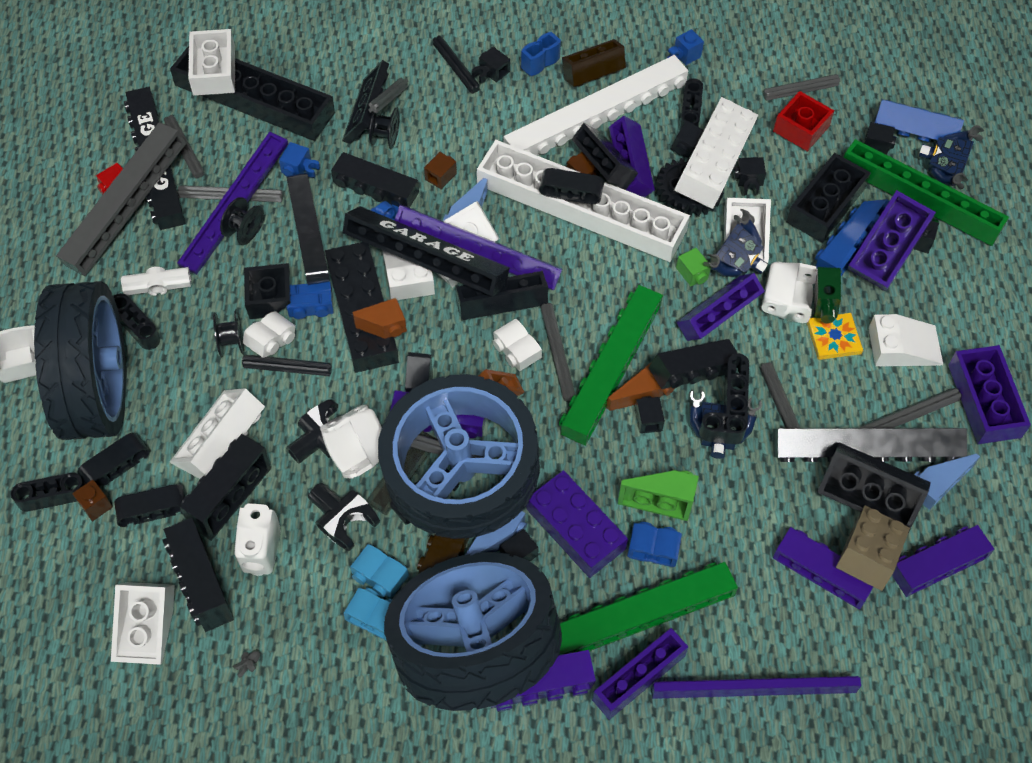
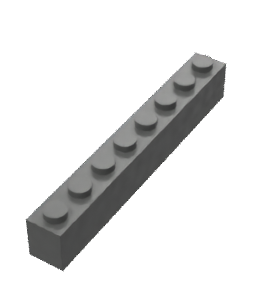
M159 122L56 255L66 267L83 276L87 275L185 146L186 141L178 130Z

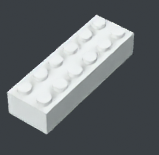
M721 97L674 191L713 209L758 114Z

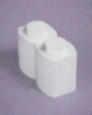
M276 311L271 312L261 321L253 323L244 331L243 344L262 358L273 355L278 351L279 347L290 344L293 341L296 325Z
M517 319L512 320L493 332V345L497 351L504 352L506 360L512 368L516 367L517 370L521 371L542 358L541 347Z

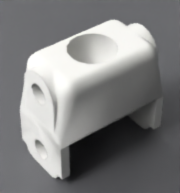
M772 263L763 295L762 310L789 321L807 323L812 313V284H815L818 270L816 266L803 263Z
M35 325L0 331L1 382L8 383L36 376L34 353Z
M367 405L359 406L342 416L336 417L320 428L328 453L342 472L344 478L360 476L379 462L378 439L382 426L375 412L369 409Z
M246 504L244 508H240L237 522L235 557L244 573H251L256 576L272 573L281 532L275 511L269 510L268 506L264 504ZM253 512L260 513V517L257 519L251 518Z

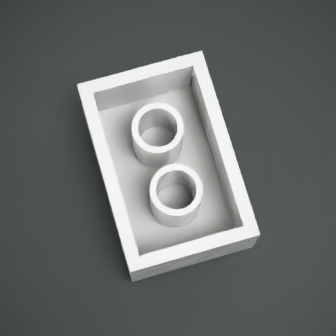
M231 29L189 32L188 79L193 96L235 93V44Z

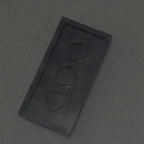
M384 60L362 81L342 140L348 144L355 139L358 140L363 131L370 128L373 111L369 112V103L383 92L382 85L389 75L387 73L389 63Z

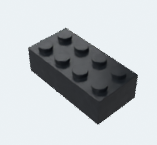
M834 153L792 204L786 222L823 243L865 190L871 172Z
M241 434L238 439H234L230 443L226 453L214 462L209 473L200 478L197 487L192 493L187 494L183 498L180 509L185 520L192 517L199 533L210 541L213 540L270 471L271 465L265 447Z
M839 443L817 493L860 512L866 505L893 520L900 521L911 529L929 492L931 482Z
M191 517L163 529L167 538L162 539L167 553L170 555L171 565L178 576L179 586L186 597L187 607L197 627L202 625L204 631L207 632L233 621V616L193 518Z

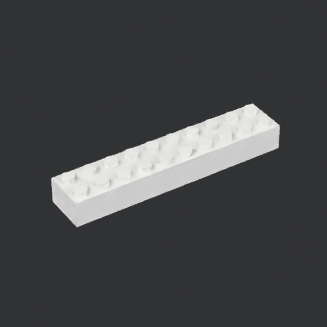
M498 140L494 141L477 168V183L483 178L488 179V190L668 262H671L687 232L690 215L606 182L604 183L601 201L598 204H586L546 197L539 192L542 174L545 169L555 168L573 172L578 171Z

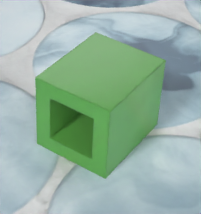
M697 248L678 256L676 269L690 286L706 282L709 278L711 267L704 266L703 263L708 261Z

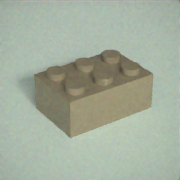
M865 505L853 525L836 568L882 591L895 571L910 528L900 521L893 520L881 514L878 510L871 509Z

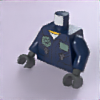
M976 125L967 131L939 137L935 147L923 144L919 157L931 160L928 170L931 171V175L935 180L948 186L956 185L958 189H963L964 185L961 181H968L963 171L974 143L971 140L974 138L976 141H982L983 137L978 133L983 132L984 129Z
M740 209L743 213L741 218L738 215H734V220L740 222L741 225L737 224L717 254H707L711 257V262H704V266L712 267L720 275L738 277L741 274L745 275L750 267L760 274L763 273L768 263L758 256L764 247L747 210Z
M691 390L689 398L693 401V405H690V425L695 435L701 438L699 430L703 416L709 412L724 413V405L702 402L700 405L705 396L704 392L700 390V398L695 400L693 398V390ZM752 398L748 400V425L743 440L738 444L743 443L752 433L757 418L755 413L762 406L761 400L756 409L750 406ZM708 425V426H707V427H709V428H711V429H715L714 426H711V425ZM731 428L734 431H739L737 428ZM701 438V445L711 446V456L716 459L724 458L725 449L734 450L736 445L708 442Z

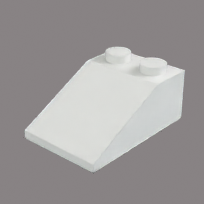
M727 198L724 206V242L737 224L741 225L740 222L734 220V215H738L741 218L743 213L740 209L747 210L764 247L758 257L768 263L771 199Z
M382 250L391 299L402 300L435 294L431 270Z
M897 314L874 315L869 326V334L875 366L943 365L935 325Z
M133 582L115 585L111 662L162 664L173 614L175 585Z

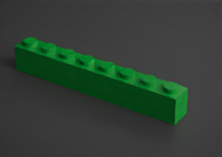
M856 139L845 152V159L871 172L868 180L869 184L891 195H894L896 190L935 211L934 217L990 246H993L1009 219V216Z
M638 285L635 292H630L626 302L628 304L626 309L622 308L620 310L617 325H612L608 333L609 339L607 343L603 342L598 354L600 356L597 360L594 359L589 367V376L587 378L583 377L579 386V394L573 395L569 404L570 410L568 414L564 413L560 419L559 426H561L562 436L582 445H587L607 407L608 397L616 391L661 307L662 294Z
M714 562L705 566L704 570L699 572L689 571L675 581L668 579L661 582L656 588L641 589L636 595L629 598L626 596L620 597L608 606L598 605L584 615L580 613L574 614L567 621L560 623L562 643L559 655L585 650L592 651L735 596L738 586L726 562L720 564Z

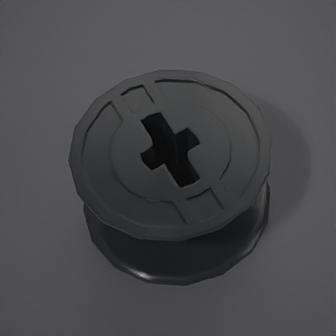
M398 107L394 108L391 117L381 115V111L376 114L372 113L369 128V141L371 145H375L378 136L388 138L390 149L394 147L400 123Z
M237 197L224 211L220 222V231L225 237L231 236L237 231L236 238L238 243L247 245L259 232L264 219V211L259 205L253 206L247 211V200L243 197Z
M237 309L234 311L235 321L220 323L216 312L213 313L215 339L220 357H223L224 354L223 346L238 344L240 352L244 354L243 333Z

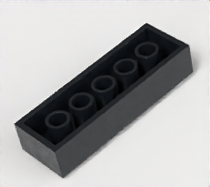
M360 242L325 250L327 265L354 372L357 373L399 363L394 337L384 339L357 329L354 324L352 312L384 302L369 244Z

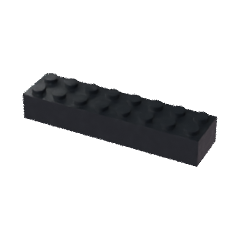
M188 46L170 68L175 86L192 92L188 79ZM236 58L235 93L200 95L313 141L317 139L335 113L333 96Z

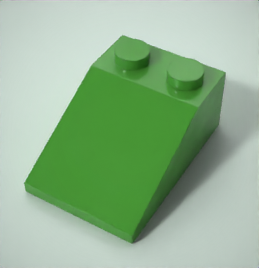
M674 470L622 480L618 504L688 521L699 476L693 475L689 471Z

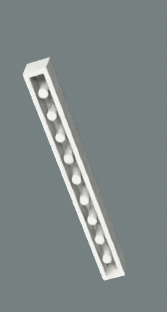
M673 55L505 135L504 143L534 155L545 154L551 148L557 145L562 146L572 139L583 123L597 129L601 124L609 120L613 121L626 112L630 113L636 107L642 104L646 105L659 96L663 97L675 88H682L687 81L688 70Z

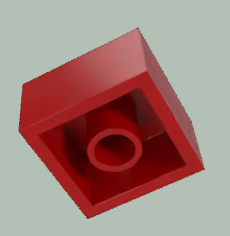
M799 91L777 115L773 132L808 152L830 127L835 110Z

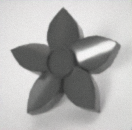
M258 651L251 654L244 652L241 656V662L232 666L234 669L239 670L237 674L239 678L245 674L247 669L251 672L256 669L255 663H257L260 657Z

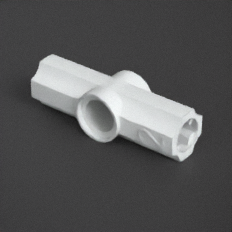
M151 267L147 269L146 273L121 277L122 291L126 295L148 293L153 296L161 293L162 295L167 290L191 287L192 285L189 267L165 270L162 267Z

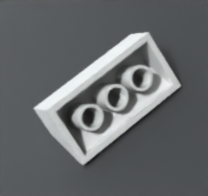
M246 388L224 390L171 459L170 463L199 479L207 475L212 469L214 462L226 453L234 439H238L241 434L248 435L247 430L260 419L261 411L265 406Z

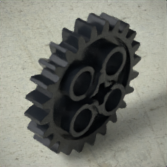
M680 158L678 163L673 159L671 165L666 163L664 168L661 167L656 178V194L661 195L660 201H667L665 206H673L675 210L678 209L683 213L687 212L690 217L692 213L700 217L701 211L705 215L708 214L709 210L713 212L722 200L723 190L713 209L687 196L681 198L683 194L674 190L690 158H688L687 162Z

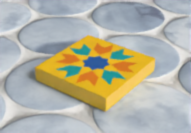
M851 313L838 314L834 322L829 324L823 323L821 318L816 317L810 318L807 322L818 360L862 354L863 348Z

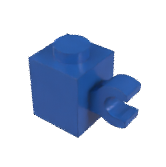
M691 29L676 37L675 46L668 49L671 55L667 58L675 55L687 65L701 57L704 41Z
M292 142L289 143L279 159L281 173L285 176L305 172L308 174V177L314 178L315 171L312 168L320 169L319 162L311 160L309 148Z

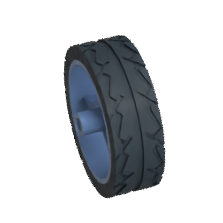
M102 281L45 286L42 294H40L35 316L34 353L37 384L46 420L55 436L61 440L116 436L120 432L125 415L127 371L122 326L112 292L108 285Z
M469 374L449 375L446 378L442 376L428 380L413 388L389 412L378 439V459L391 500L398 511L403 513V516L415 527L430 534L436 533V536L451 539L472 538L475 535L478 537L494 532L508 524L527 506L535 491L540 474L537 431L528 408L506 386L491 379H484V377ZM456 415H475L487 418L506 430L515 443L469 440L467 432L461 428ZM431 425L443 452L415 486L404 473L406 455L414 439ZM472 455L485 456V457H484V458H473ZM448 465H450L451 471L449 473L445 472ZM475 473L506 475L500 483L478 496L461 500L446 499L458 482L469 481Z
M497 552L467 554L438 563L433 568H428L416 575L403 586L401 592H398L389 604L384 621V635L403 686L406 685L407 687L406 690L416 700L429 706L435 705L434 708L465 711L501 704L515 698L518 693L522 694L537 684L549 671V668L553 666L560 653L562 632L550 583L544 573L539 572L540 568L529 560L515 555L512 557L509 556L510 554ZM526 613L521 623L511 633L492 643L491 638L521 614ZM422 644L465 647L466 652L440 653L422 648L421 646Z

